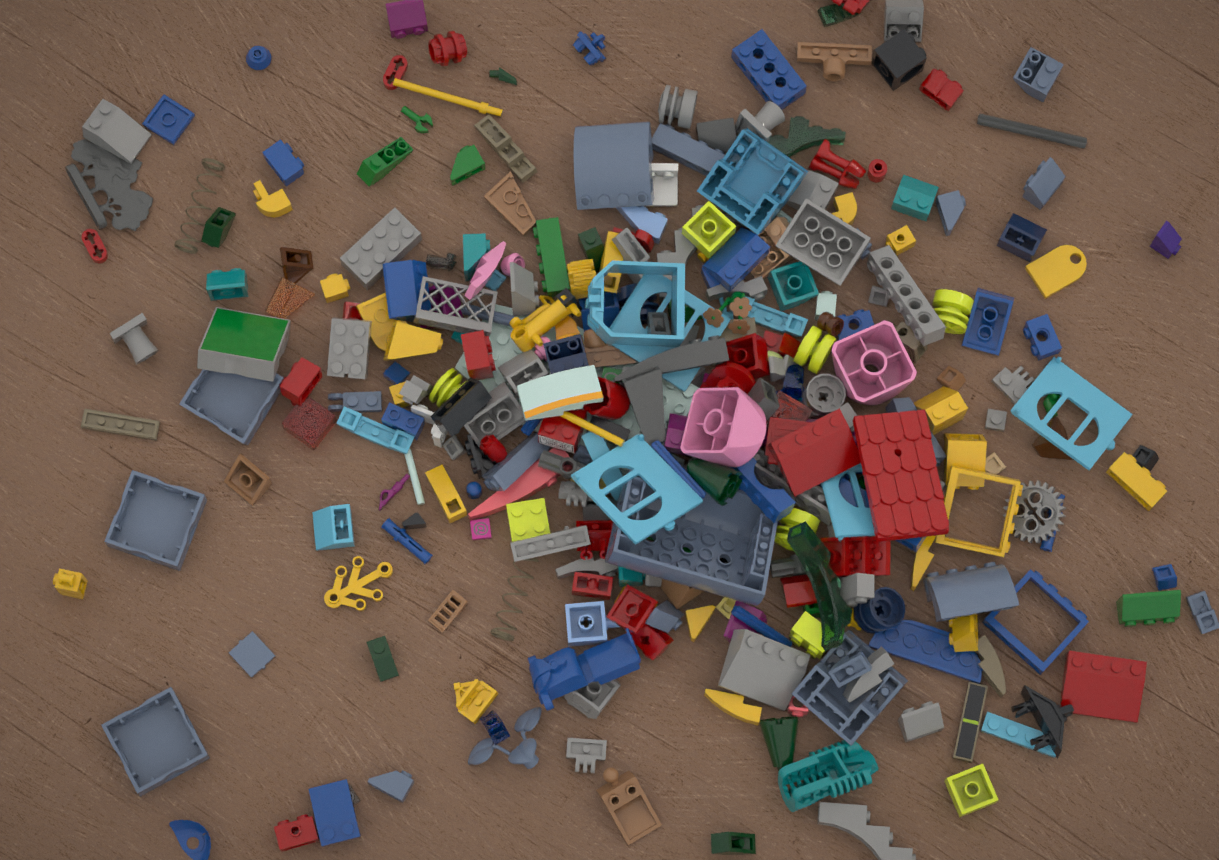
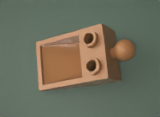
M613 767L604 770L603 778L608 783L598 788L596 792L627 845L662 825L638 780L630 770L620 776L617 769Z

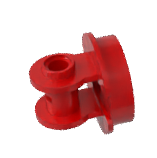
M726 362L715 366L700 388L739 387L748 395L756 382L748 369L737 363Z

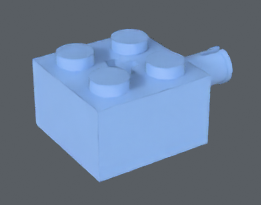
M604 601L565 604L568 647L602 644L607 642L608 628L620 627L606 617ZM585 620H587L589 624L587 628H585L584 625H582L584 624Z

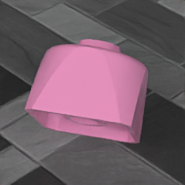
M884 320L835 342L832 347L836 377L843 382L846 395L857 403L864 405L884 403L904 390L916 377L917 371L893 323ZM869 364L874 365L879 372H870L865 366Z
M739 387L699 388L693 394L680 448L683 453L726 467L742 466L756 455L763 443L766 433L765 413Z

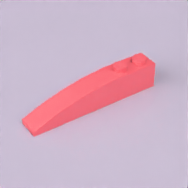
M552 448L549 451L564 458H570L564 450ZM538 459L505 491H497L468 513V518L476 520L506 509V504L524 501L546 486H553L561 475L538 467ZM571 465L563 467V470L566 472L573 469Z

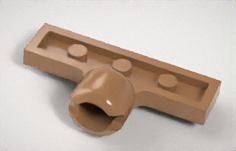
M798 42L797 62L821 63L823 65V77L828 81L838 82L845 77L846 65H871L872 45Z
M592 329L584 332V348L589 366L594 365L595 368L637 364L634 359L620 350L605 344Z

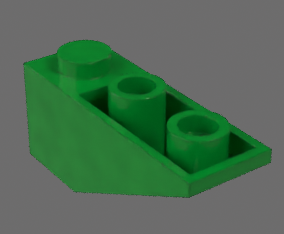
M400 137L363 160L357 175L370 187L384 178L414 149Z

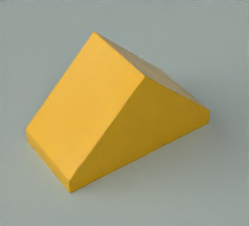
M710 605L685 611L690 640L692 642H695L715 612V606Z

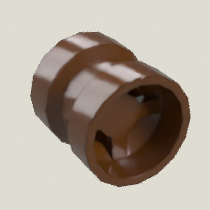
M823 312L818 318L817 327L822 331H827L832 336H837L844 327V321L839 317H834L829 312Z

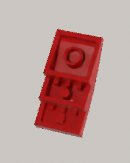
M875 536L844 537L841 541L836 537L814 538V577H847L855 573L873 574L874 576L890 575L891 541L876 542Z

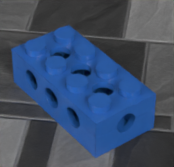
M763 29L732 49L731 58L765 102L771 101L783 110L806 93V84Z

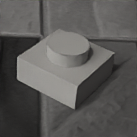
M988 409L985 429L1004 432L1007 412Z

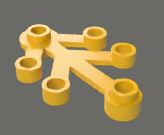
M361 556L354 557L348 586L341 589L343 578L347 576V569L344 566H338L335 570L336 579L333 589L328 590L324 596L326 605L330 608H338L340 605L353 607L357 611L365 610L366 602L363 599L352 600L346 598L351 593L372 598L376 602L383 599V592L380 589L370 590L362 587L379 577L389 578L393 573L391 564L382 562L378 565L377 570L358 580L360 570L364 566V560ZM360 559L362 563L361 565H355V561ZM387 566L388 571L382 572L381 568ZM344 569L345 573L339 575L338 570ZM379 592L381 596L380 598H374V594ZM336 595L337 600L331 601L330 597ZM363 602L364 606L362 608H358L357 603Z

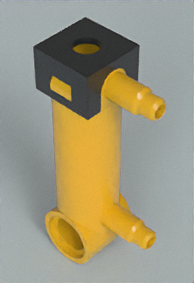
M567 288L556 295L558 300L526 325H519L512 330L511 339L520 351H529L535 344L542 346L543 341L540 337L569 314L572 317L575 315L577 317L581 316L580 311L583 308Z

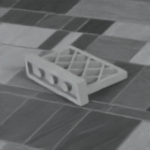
M423 276L414 323L461 333L484 330L485 336H490L498 292L482 289L479 295H475L473 299L466 302L461 294L468 290V285ZM425 283L434 284L437 290L429 295L425 290ZM450 287L456 294L447 298L442 290ZM437 293H440L445 300L439 305H436L431 298ZM483 295L493 296L492 302L487 306L480 299ZM458 296L463 305L455 309L450 301ZM426 300H429L434 307L429 311L421 309L422 303ZM475 300L482 307L476 313L469 306ZM446 303L453 311L448 315L443 314L439 309ZM466 307L471 316L462 318L458 311ZM485 311L489 317L488 323L481 322L477 315Z

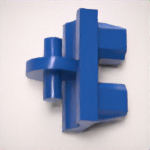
M582 31L577 34L579 38L574 42L573 46L580 53L586 48L590 50L584 57L589 65L592 66L598 61L603 62L606 59L597 48L599 46L603 50L606 47L603 43L605 40L603 34L597 36L593 32L590 35L593 41L586 33L583 34Z

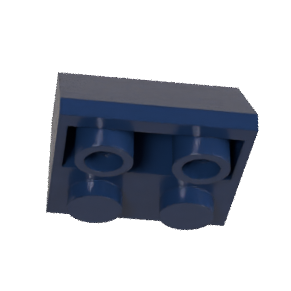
M1013 213L997 246L1031 262L1047 229Z
M581 334L543 344L551 374L589 366Z

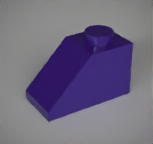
M1166 221L1149 247L1169 259L1172 254L1176 255L1182 247L1179 245L1182 238L1172 225Z

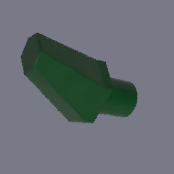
M502 68L490 70V78H499L501 81L517 85V79Z

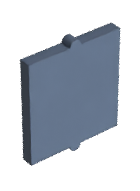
M253 631L243 640H239V644L229 652L251 678L261 669H265V665L275 657Z

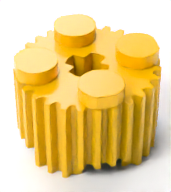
M593 259L570 262L566 266L570 293L576 299L588 298V286L596 276Z

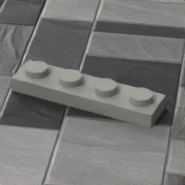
M586 525L510 542L514 562L591 544Z

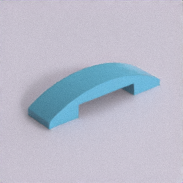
M746 296L749 299V304L752 306L751 311H748V317H755L756 324L781 333L785 332L792 336L802 337L808 319L793 313L789 315L757 303L755 299Z
M345 406L336 423L340 427L366 440L403 454L408 453L415 436L401 430H394L366 418L361 413Z
M590 431L581 435L593 461L610 451L604 438ZM614 468L605 472L601 477L605 485L608 486L623 477L620 468ZM623 485L610 492L616 501H618Z

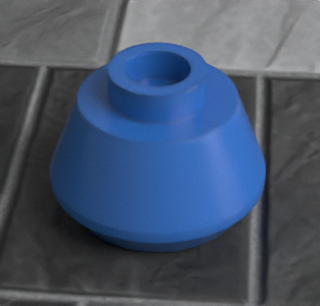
M254 46L247 52L246 62L254 70H263L271 63V53L263 46Z

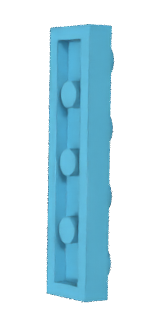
M990 712L986 713L981 732L1031 750L1034 749L1035 745L1031 746L1030 740L1044 735L1040 730ZM1050 745L1037 750V752L1053 758L1056 757Z

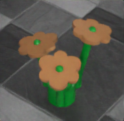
M734 292L731 298H726L719 309L714 310L710 307L703 313L707 323L718 328L724 321L721 312L729 305L733 315L738 316V320L734 319L728 324V328L732 330V333L745 335L747 330L750 329L747 320L742 319V317L748 316V311H751L752 306L743 292Z

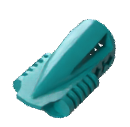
M842 740L841 743L836 742L834 745H828V748L823 747L822 751L821 749L815 750V752L812 751L809 753V757L782 767L778 772V785L786 806L791 812H795L816 803L826 796L830 795L832 798H835L837 794L840 796L850 792V790L854 791L857 788H861L863 785L872 784L871 775L878 771L879 768L874 756L868 750L863 749L856 741L850 745L845 740Z

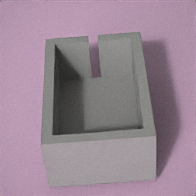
M332 318L327 376L345 377L348 374V378H367L372 321Z

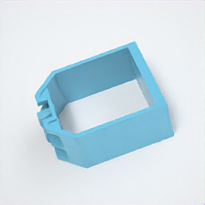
M612 260L592 279L588 286V299L585 301V308L590 309V314L587 315V325L605 344L679 347L684 341L685 264ZM608 273L672 275L671 335L613 333L603 323L604 277Z

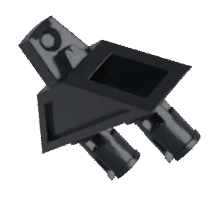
M1024 685L1021 695L1025 702L1012 706V713L1016 712L1015 718H1019L1031 712L1044 734L1030 740L1031 746L1035 745L1033 750L1037 751L1050 745L1058 759L1062 751L1064 722L1067 721V717L1072 715L1074 709L1071 704L1060 707V705H1056L1052 700Z

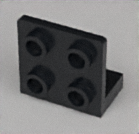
M467 434V440L464 442L468 457L472 456V459H470L473 474H477L478 478L481 479L483 478L482 475L492 468L496 462L491 461L481 451L476 442L472 440L471 434Z

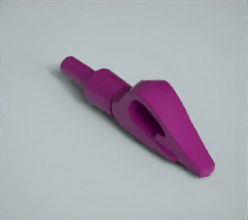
M408 474L399 482H396L392 489H385L380 493L379 511L403 488L402 485L410 478ZM387 493V498L382 501L383 494Z

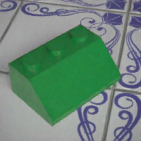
M1181 590L1122 594L1116 601L1119 625L1125 624V627L1136 626V623L1154 625L1157 621H1163V624L1175 623V620L1180 617Z

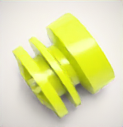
M936 290L932 305L935 307L933 308L946 326L945 332L951 334H964L966 332V324L969 322L967 315L971 313L974 300L968 295L954 290Z
M454 368L449 369L434 385L429 400L432 403L437 401L436 406L441 407L462 386L463 375H457V370Z
M793 508L790 514L779 520L784 526H777L774 542L791 551L809 553L811 548L809 544L813 543V538L808 534H816L820 520L808 512Z

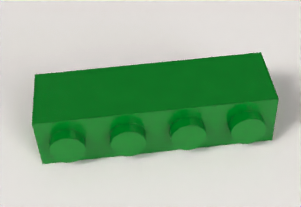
M559 218L536 220V227H533L534 238H538L539 245H536L537 256H541L542 263H539L540 274H544L545 278L542 281L543 292H547V296L555 297L565 288L570 291Z

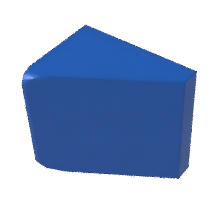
M396 361L383 373V376L394 385L404 382L410 375V372Z
M1171 564L1152 568L1159 591L1177 586V576Z

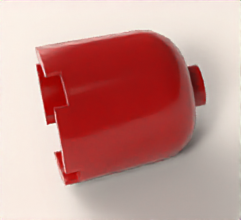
M598 377L603 394V402L584 404L583 409L592 415L610 420L620 419L627 413L630 407V401L625 388L613 381Z

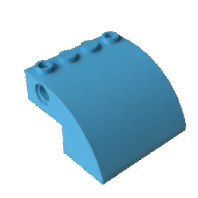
M747 128L742 129L723 159L717 160L697 192L759 235L788 202L808 173V170Z

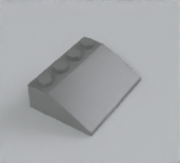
M806 198L777 242L776 247L841 286L869 245L871 238Z
M747 629L734 630L718 686L785 711L793 697V691L798 687L805 675L810 655Z

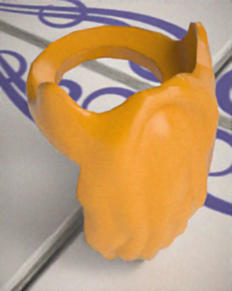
M567 316L555 325L556 340L580 334L576 322L570 316Z

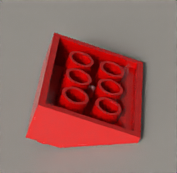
M840 408L768 444L794 497L861 463L858 448Z
M1068 651L1065 656L1060 707L1071 704L1074 709L1072 714L1137 723L1147 662Z

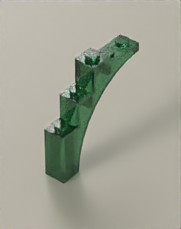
M796 116L790 119L788 138H784L782 135L771 136L768 143L790 158L803 150L820 146L824 139H827L833 145H844L846 132L838 128L829 130L823 129L821 126L809 127V120L802 116Z
M805 521L789 528L787 542L802 563L814 590L821 618V646L827 651L842 645L845 626L851 622L852 609L840 596L842 581L829 567L830 551Z

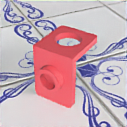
M793 696L788 704L787 713L798 718H802L803 715L807 716L809 709L805 705L795 707L793 705L795 697Z

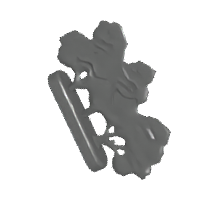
M86 139L73 143L74 149L71 157L73 160L81 162L84 165V169L80 173L73 163L65 166V169L97 228L101 230L107 226V220L103 211H108L114 215L112 226L115 229L129 228L136 231L140 227V222L147 219L148 209L153 202V198L145 192L130 188V184L136 182L138 176L136 172L140 169L142 162L135 158L132 164ZM92 164L93 168L88 169V166ZM84 176L95 177L94 188H88L83 179ZM99 190L105 191L108 196L106 204L98 205L92 194ZM114 204L120 205L121 210H113L114 208L109 206Z

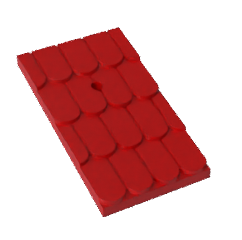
M925 409L854 416L852 421L876 542L948 534L949 521L944 505V495L936 467L937 462Z

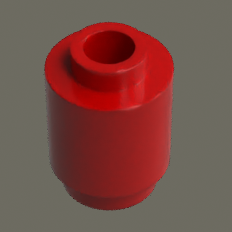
M875 159L869 164L867 176L870 181L875 183L883 181L887 173V164L881 159Z
M487 435L482 438L480 449L491 461L499 463L506 458V448L494 435Z

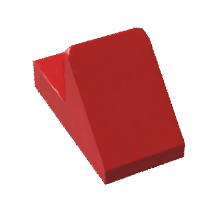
M765 330L763 336L766 340L767 352L774 351L782 357L789 355L793 359L795 358L801 342L785 332L782 336Z

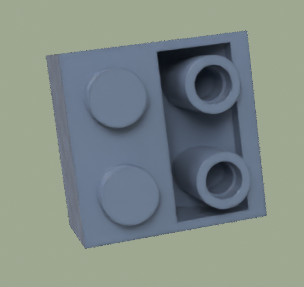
M1030 47L1013 79L1026 94L1044 102L1064 64Z
M1051 157L1047 162L1044 160L1041 162L1036 173L1029 177L1023 188L1025 191L1023 198L1039 210L1044 207L1066 177Z

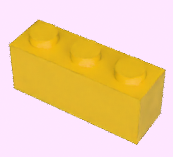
M1124 452L1110 466L1106 473L1145 509L1150 511L1166 494V487L1161 481L1152 478L1148 469L1145 467L1141 468L1131 454L1127 455Z

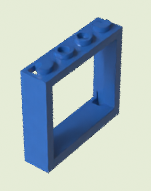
M1030 569L1015 585L1016 593L1030 579L1079 623L1077 627L1043 662L994 618L1000 611H991L982 623L1041 675L1089 621L1081 610L1077 611L1072 607L1073 604L1068 598H1062L1052 584L1048 585L1043 581V576L1039 572H1033Z

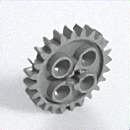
M1038 480L1036 485H1034L1033 481H1029V486L1022 483V495L1017 497L1016 504H1019V507L1024 505L1025 512L1022 515H1018V513L1017 516L1013 515L1012 523H1015L1014 536L1019 537L1021 535L1022 541H1025L1028 537L1029 543H1032L1034 538L1036 543H1040L1041 538L1044 541H1048L1047 535L1054 537V530L1060 532L1057 527L1058 524L1064 525L1060 521V518L1066 517V515L1061 513L1066 507L1060 506L1064 499H1058L1061 494L1059 492L1054 493L1055 487L1053 486L1048 489L1049 484L1046 482L1043 486H1041V482ZM1035 494H1040V501L1038 503L1033 502ZM1025 498H1027L1033 508L1037 509L1036 513L1045 522L1044 526H1042L1038 517L1032 515L1033 511L1025 503ZM1047 509L1052 511L1049 518L1044 517V512ZM1031 521H1036V528L1034 530L1029 529Z

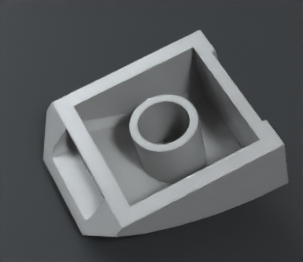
M617 679L602 685L599 681H594L585 687L566 694L564 697L569 705L585 714L587 718L596 719L621 684Z

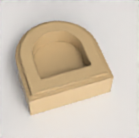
M995 452L986 458V473L997 475L1006 468Z

